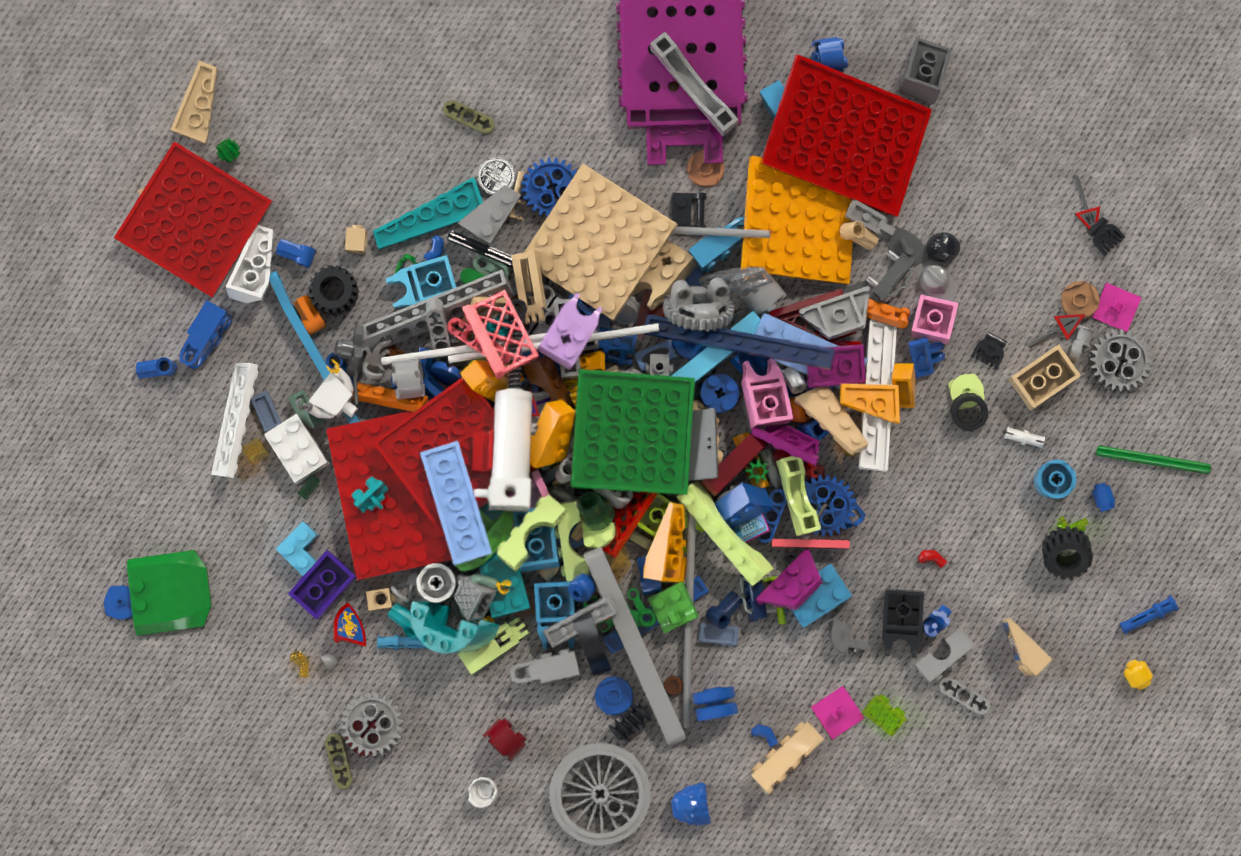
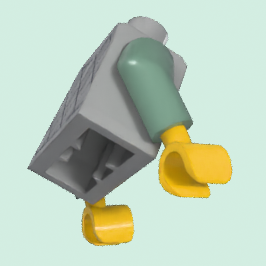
M473 574L471 576L458 575L455 580L459 587L454 595V599L459 605L461 615L474 623H479L480 619L493 623L494 619L491 616H485L497 592L495 587L498 588L501 594H506L510 590L506 589L504 585L510 587L512 585L511 581L504 580L500 583L497 582V579L480 574Z

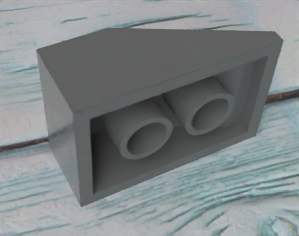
M916 37L898 92L935 104L942 88L952 49Z

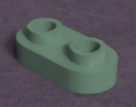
M481 254L475 257L473 266L476 271L487 276L503 269L507 278L509 277V270L505 264ZM485 262L487 265L485 268H481L479 264Z

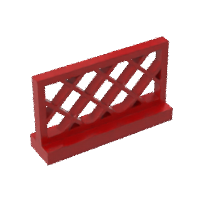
M632 491V499L625 509H617L607 500L605 501L596 517L606 513L611 517L613 523L616 521V536L610 542V544L616 542V545L611 551L610 544L602 548L604 552L616 558L658 493L640 491L634 493L635 491ZM650 493L646 500H642V495ZM637 498V504L632 505V500ZM638 509L636 515L632 517V511ZM627 514V519L621 522V516ZM627 525L625 532L621 533V528Z

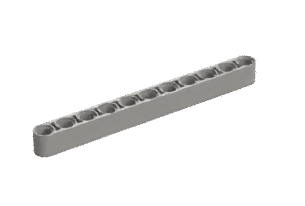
M599 547L583 554L602 598L610 595L619 610L611 618L668 745L671 746L687 739L602 548Z

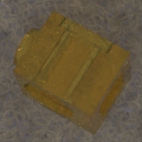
M259 438L242 446V451L252 465H256L270 456Z

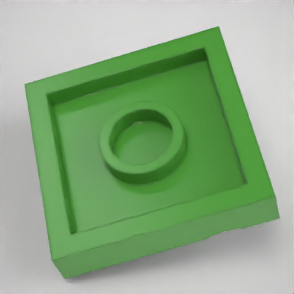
M680 582L648 598L663 633L674 630L699 617L684 582Z

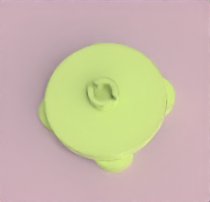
M976 374L961 375L955 380H951L948 384L953 401L960 394L967 392L975 393L981 396L983 400L985 398L983 384ZM974 401L964 402L959 409L971 408L976 406L977 403Z
M606 513L591 520L586 519L581 524L584 545L587 548H603L610 544L615 536V525L611 521V517Z

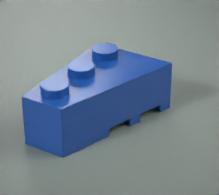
M745 483L739 484L714 503L721 517L731 530L773 509L765 488Z

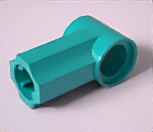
M396 603L389 611L387 617L400 625L409 638L416 639L417 636L411 623V612L400 603Z

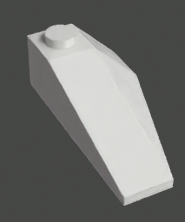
M258 225L248 239L226 285L229 298L243 303L262 300L270 279L273 229Z

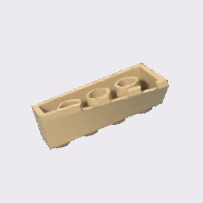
M801 721L794 728L795 733L791 737L785 736L779 742L781 746L777 750L773 748L766 755L767 760L762 764L758 762L751 769L753 771L751 776L768 794L774 790L772 787L775 784L781 783L786 778L788 771L795 769L802 761L801 759L807 757L824 740L809 722L803 723Z

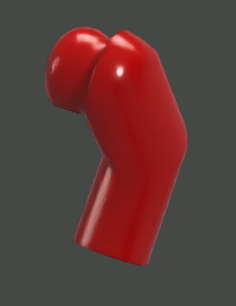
M923 550L918 555L920 563L925 564L927 561H934L940 568L948 562L936 550Z

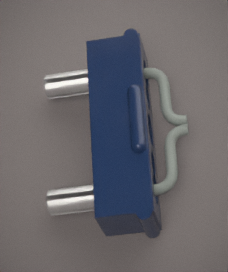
M769 572L764 578L771 577L768 576L771 575V573ZM742 575L740 580L741 592L738 595L743 600L744 609L748 612L749 621L754 622L768 617L767 613L776 612L777 609H774L776 607L766 606V603L759 605L756 601V598L764 591L762 579L751 586Z

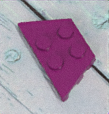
M788 425L766 426V430H761L757 426L753 427L752 435L772 444L776 449L789 452L793 457H799L813 465H817L819 440Z
M806 548L756 598L759 605L768 603L774 607H786L787 609L797 610L823 584L809 549Z

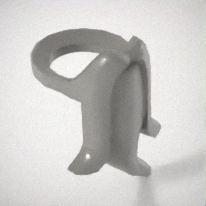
M391 340L379 342L374 346L372 352L368 346L364 347L367 353L362 366L363 374L373 379L384 377L385 370L382 366L381 358L389 354L390 351L384 349L380 353V350L390 344Z

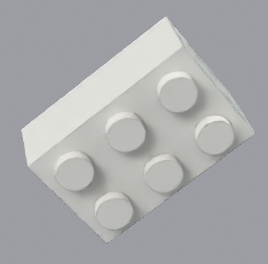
M295 414L264 434L296 484L301 483L330 464L298 414Z

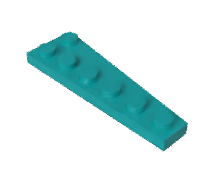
M475 177L373 230L378 249L381 250L460 222L483 203Z

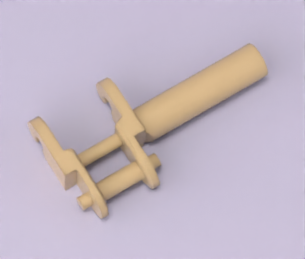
M518 171L514 191L518 194H521V183L524 181L523 175L525 172ZM519 200L517 204L527 205V202ZM513 209L509 215V218L523 221V217H518L513 214Z

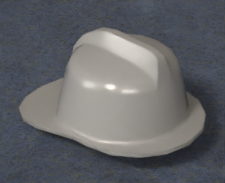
M927 262L919 268L917 282L928 296L947 301L954 299L957 293V284L941 264Z

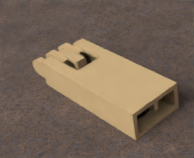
M529 251L511 255L518 299L523 300L527 305L525 324H530V316L532 322L537 323V315H539L540 322L545 321L543 309L547 308L538 252ZM533 291L534 296L529 297L531 304L528 305L527 292Z

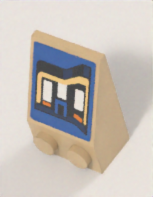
M1004 618L1002 624L1015 661L1020 665L1018 669L1025 676H1037L1053 659L1011 618Z

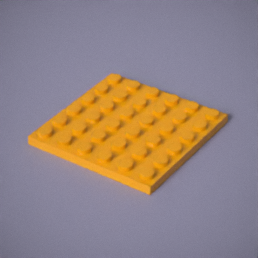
M750 156L744 229L770 230L771 236L770 238L743 237L741 271L844 285L850 284L853 241L845 240L841 237L840 227L843 223L853 222L844 217L852 200L760 164L762 157Z

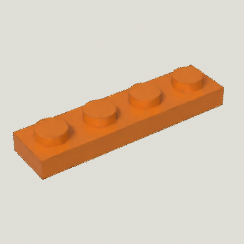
M357 382L358 401L415 412L428 402V396L397 400L396 390Z

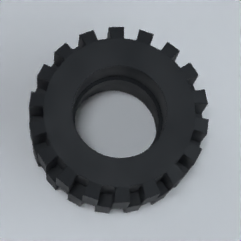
M329 265L328 268H320L321 271H316L314 273L315 277L310 279L311 286L308 287L310 291L309 296L313 304L327 315L336 316V314L343 315L345 311L349 312L351 310L350 307L355 306V300L359 297V287L355 278L345 268L340 266L333 267ZM333 280L341 281L344 285L343 295L335 301L327 300L323 295L325 285Z
M1065 526L1064 529L1058 527L1057 531L1052 530L1050 535L1045 536V541L1042 543L1045 568H1047L1049 573H1053V576H1060L1061 579L1066 577L1073 579L1074 576L1080 577L1082 572L1086 573L1088 571L1087 568L1091 567V561H1093L1091 542L1084 531H1078L1076 527L1070 529V526ZM1067 549L1076 551L1070 556L1059 555L1061 551Z

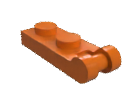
M868 300L867 318L902 329L908 326V318L910 316L908 308H896L875 300Z

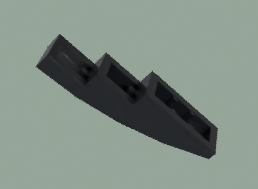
M592 614L573 620L593 676L610 671V663Z

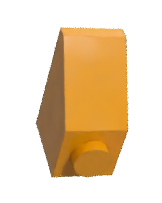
M895 363L892 384L899 386V408H915L916 377L914 364Z

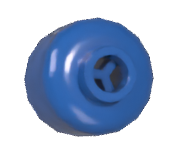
M580 573L568 585V592L574 600L585 602L595 593L597 585L589 574Z

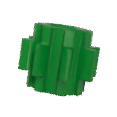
M230 138L223 140L216 146L218 150L216 152L222 161L225 160L226 163L232 162L241 154L239 151L240 147L236 141H231Z
M757 459L755 465L749 462L751 468L745 470L750 472L748 480L755 478V482L758 483L759 478L766 481L764 475L765 473H770V471L765 470L767 463L761 465L759 459ZM754 467L762 468L763 473L761 476L753 475L752 470Z

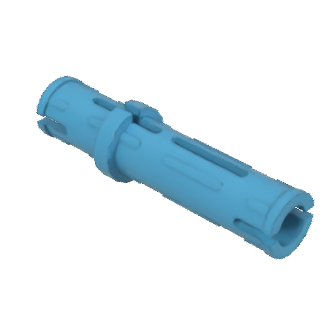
M399 635L390 637L377 636V649L427 648L418 637L411 639Z

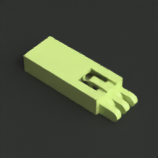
M520 617L509 624L507 622L502 624L494 639L487 646H483L477 651L458 654L471 675L520 643L519 640L530 633L528 629L522 633L519 631L525 627L524 623L518 627L515 625L521 621ZM506 632L500 639L502 642L508 638L510 640L499 647L495 639Z

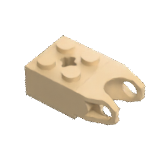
M668 240L631 296L644 289L652 290L647 306L650 310H654L657 306L664 303L666 295H670L672 285L678 280L685 281L697 266L694 257Z

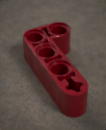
M750 433L718 465L719 478L704 479L701 484L715 498L768 443Z

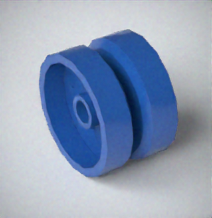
M734 686L714 687L692 694L694 704L707 705V707L696 710L697 721L739 713L737 703L724 702V700L735 697Z

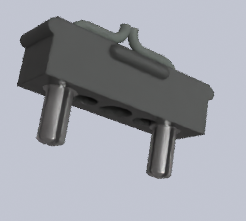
M889 250L886 256L895 263L882 280L878 283L870 276L866 278V282L874 287L872 294L879 298L881 303L888 296L895 297L901 289L908 287L907 281L913 274L911 268L915 264L914 258H910L905 253H902L899 257ZM908 271H910V274L904 280L905 286H900L894 294H891Z

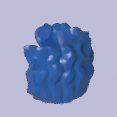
M705 783L689 785L674 794L671 801L672 814L678 821L697 826L711 823Z

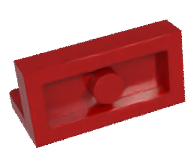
M489 430V432H473L472 471L492 472L493 430Z

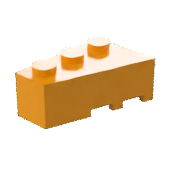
M562 399L546 403L536 424L538 429L535 435H531L530 464L534 468L564 461L567 457L575 410Z

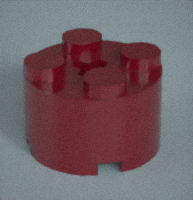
M498 718L482 736L484 738L488 736L490 739L487 742L502 756L508 755L507 761L511 762L526 746L524 742L527 739L519 731L515 733L511 729L513 725L507 719L500 720Z

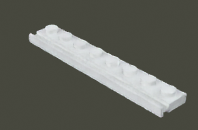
M872 319L868 321L866 358L868 361L865 365L866 383L864 384L893 385L892 374L895 364L897 327ZM862 412L861 433L868 442V446L859 452L858 469L888 471L891 422Z

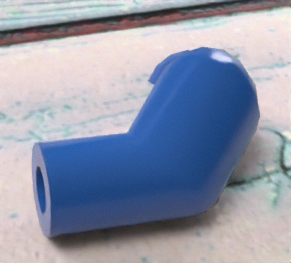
M435 235L432 238V250L423 255L426 261L442 255L444 240L440 236Z
M758 724L751 729L754 737L766 738L770 747L778 744L770 727Z

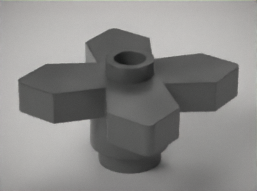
M361 325L355 326L353 338H350V340H337L335 344L334 355L339 356V358L348 359L346 374L348 376L354 377L357 363H360L363 356L364 346H361L364 326Z

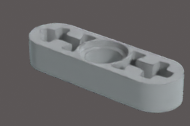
M944 677L939 681L938 688L941 693L973 712L982 715L990 710L988 699L950 677ZM951 681L950 685L954 688L957 685L960 686L955 692V697L951 695L954 691L950 689L944 691L943 682ZM966 690L969 692V699L967 701L959 699L960 691ZM974 695L977 696L974 699L977 702H982V700L984 701V706H986L985 709H980V711H978V706L976 704L972 703V706L968 705L973 700Z

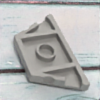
M866 286L799 309V314L828 340L863 329L866 326L870 288Z

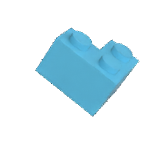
M302 521L276 550L304 576L317 561L306 549L319 535L306 522Z

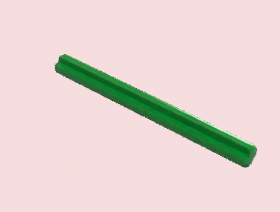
M1101 445L1097 446L1096 455L1101 457L1209 474L1211 471V464Z

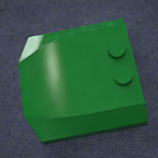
M196 550L127 560L133 623L137 636L204 627L206 625V620L212 607L208 569L198 556Z

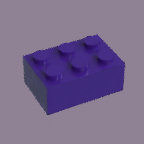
M326 550L288 594L315 619L320 620L355 581L356 574L331 551Z

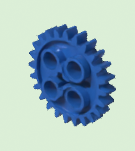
M548 157L547 163L540 159L539 166L534 162V170L528 167L527 171L530 175H523V178L527 181H522L521 185L526 188L521 189V193L527 194L523 197V201L529 200L527 207L533 206L532 213L538 210L539 217L543 213L546 214V218L548 217L556 202L552 190H548L549 182L545 173H548L551 185L555 187V195L559 200L561 197L559 192L566 190L577 173V169L570 170L571 163L565 166V160L558 163V158L556 157L554 162H551L550 157ZM558 172L562 175V179L555 180L552 174ZM537 179H542L545 184L539 187L534 182ZM547 196L551 198L552 202L544 204L541 199Z
M819 474L817 481L814 477H811V484L807 481L804 482L809 502L816 504L818 507L817 514L822 509L821 502L825 503L831 493L836 491L835 496L829 503L831 508H825L818 519L821 530L815 531V535L822 531L823 537L826 532H829L830 536H832L833 530L840 534V527L846 530L847 526L845 523H852L849 516L855 517L856 515L851 511L857 509V506L852 505L853 502L857 501V498H851L854 491L848 492L850 485L843 486L844 479L837 482L836 475L833 479H830L829 474H827L826 479H823L822 475ZM825 487L828 489L829 494L822 497L818 494V489ZM841 498L845 504L843 507H836L834 500ZM831 514L834 521L826 523L823 520V516Z

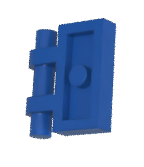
M600 327L599 332L612 331L614 329ZM638 334L598 340L599 347L604 348L605 362H615L620 366H624V364L632 366L633 358L626 357V353L634 355ZM609 350L621 352L620 356L609 354Z

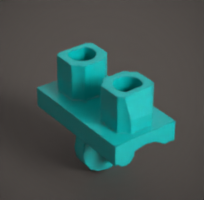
M371 476L365 483L370 488L363 493L358 489L352 494L355 506L364 513L368 508L371 511L376 506L380 509L384 508L381 502L386 498L384 494L389 488L381 480Z

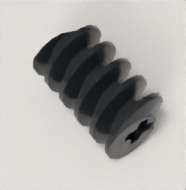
M639 702V706L631 705L633 711L625 710L627 717L622 714L620 715L621 722L616 719L614 720L615 727L610 724L608 725L609 729L620 741L622 739L627 742V734L633 737V729L639 732L638 724L646 726L644 719L652 720L651 716Z

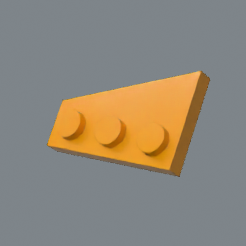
M840 385L841 405L895 424L900 423L898 385Z

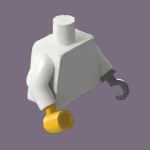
M332 360L335 366L329 368L326 365L330 374L309 402L299 406V402L302 400V398H299L296 401V407L304 409L317 418L331 419L334 416L339 417L342 412L352 418L358 410L356 406L350 403L354 398L352 382L343 369L339 368V364Z

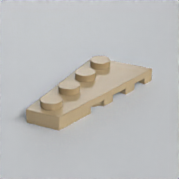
M202 61L198 62L171 127L172 132L207 145L218 72L217 67Z

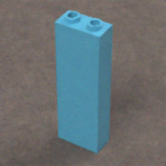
M752 311L730 330L755 334L761 319ZM707 347L672 376L695 378V386L736 352Z

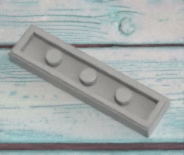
M608 595L544 629L543 633L553 648L578 635L573 620L592 614L595 624H598L617 614L619 610L611 596Z

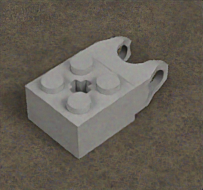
M571 648L560 650L559 655L552 656V653L542 654L540 659L517 664L510 670L511 680L517 683L540 679L541 683L580 674L576 651L571 652ZM518 668H522L525 671L523 679H519L515 675Z

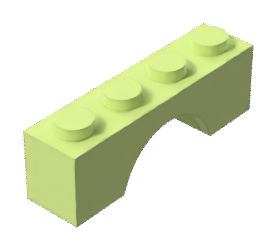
M791 456L777 461L776 464L796 536L821 530L817 512L811 506L806 494L804 484L806 472L802 459Z
M550 495L540 498L536 503L535 510L532 513L528 512L523 518L524 522L521 526H516L510 533L511 537L507 542L503 541L497 548L498 558L517 572L529 558L525 549V542L529 533L542 526L555 528L567 514L566 509Z
M579 500L559 503L567 512L558 523V527L555 528L556 538L560 539L561 546L558 547L559 558H563L564 565L561 566L562 577H566V581H572L580 573L590 575V570L584 556L578 554L572 548L569 541L570 530L582 519Z

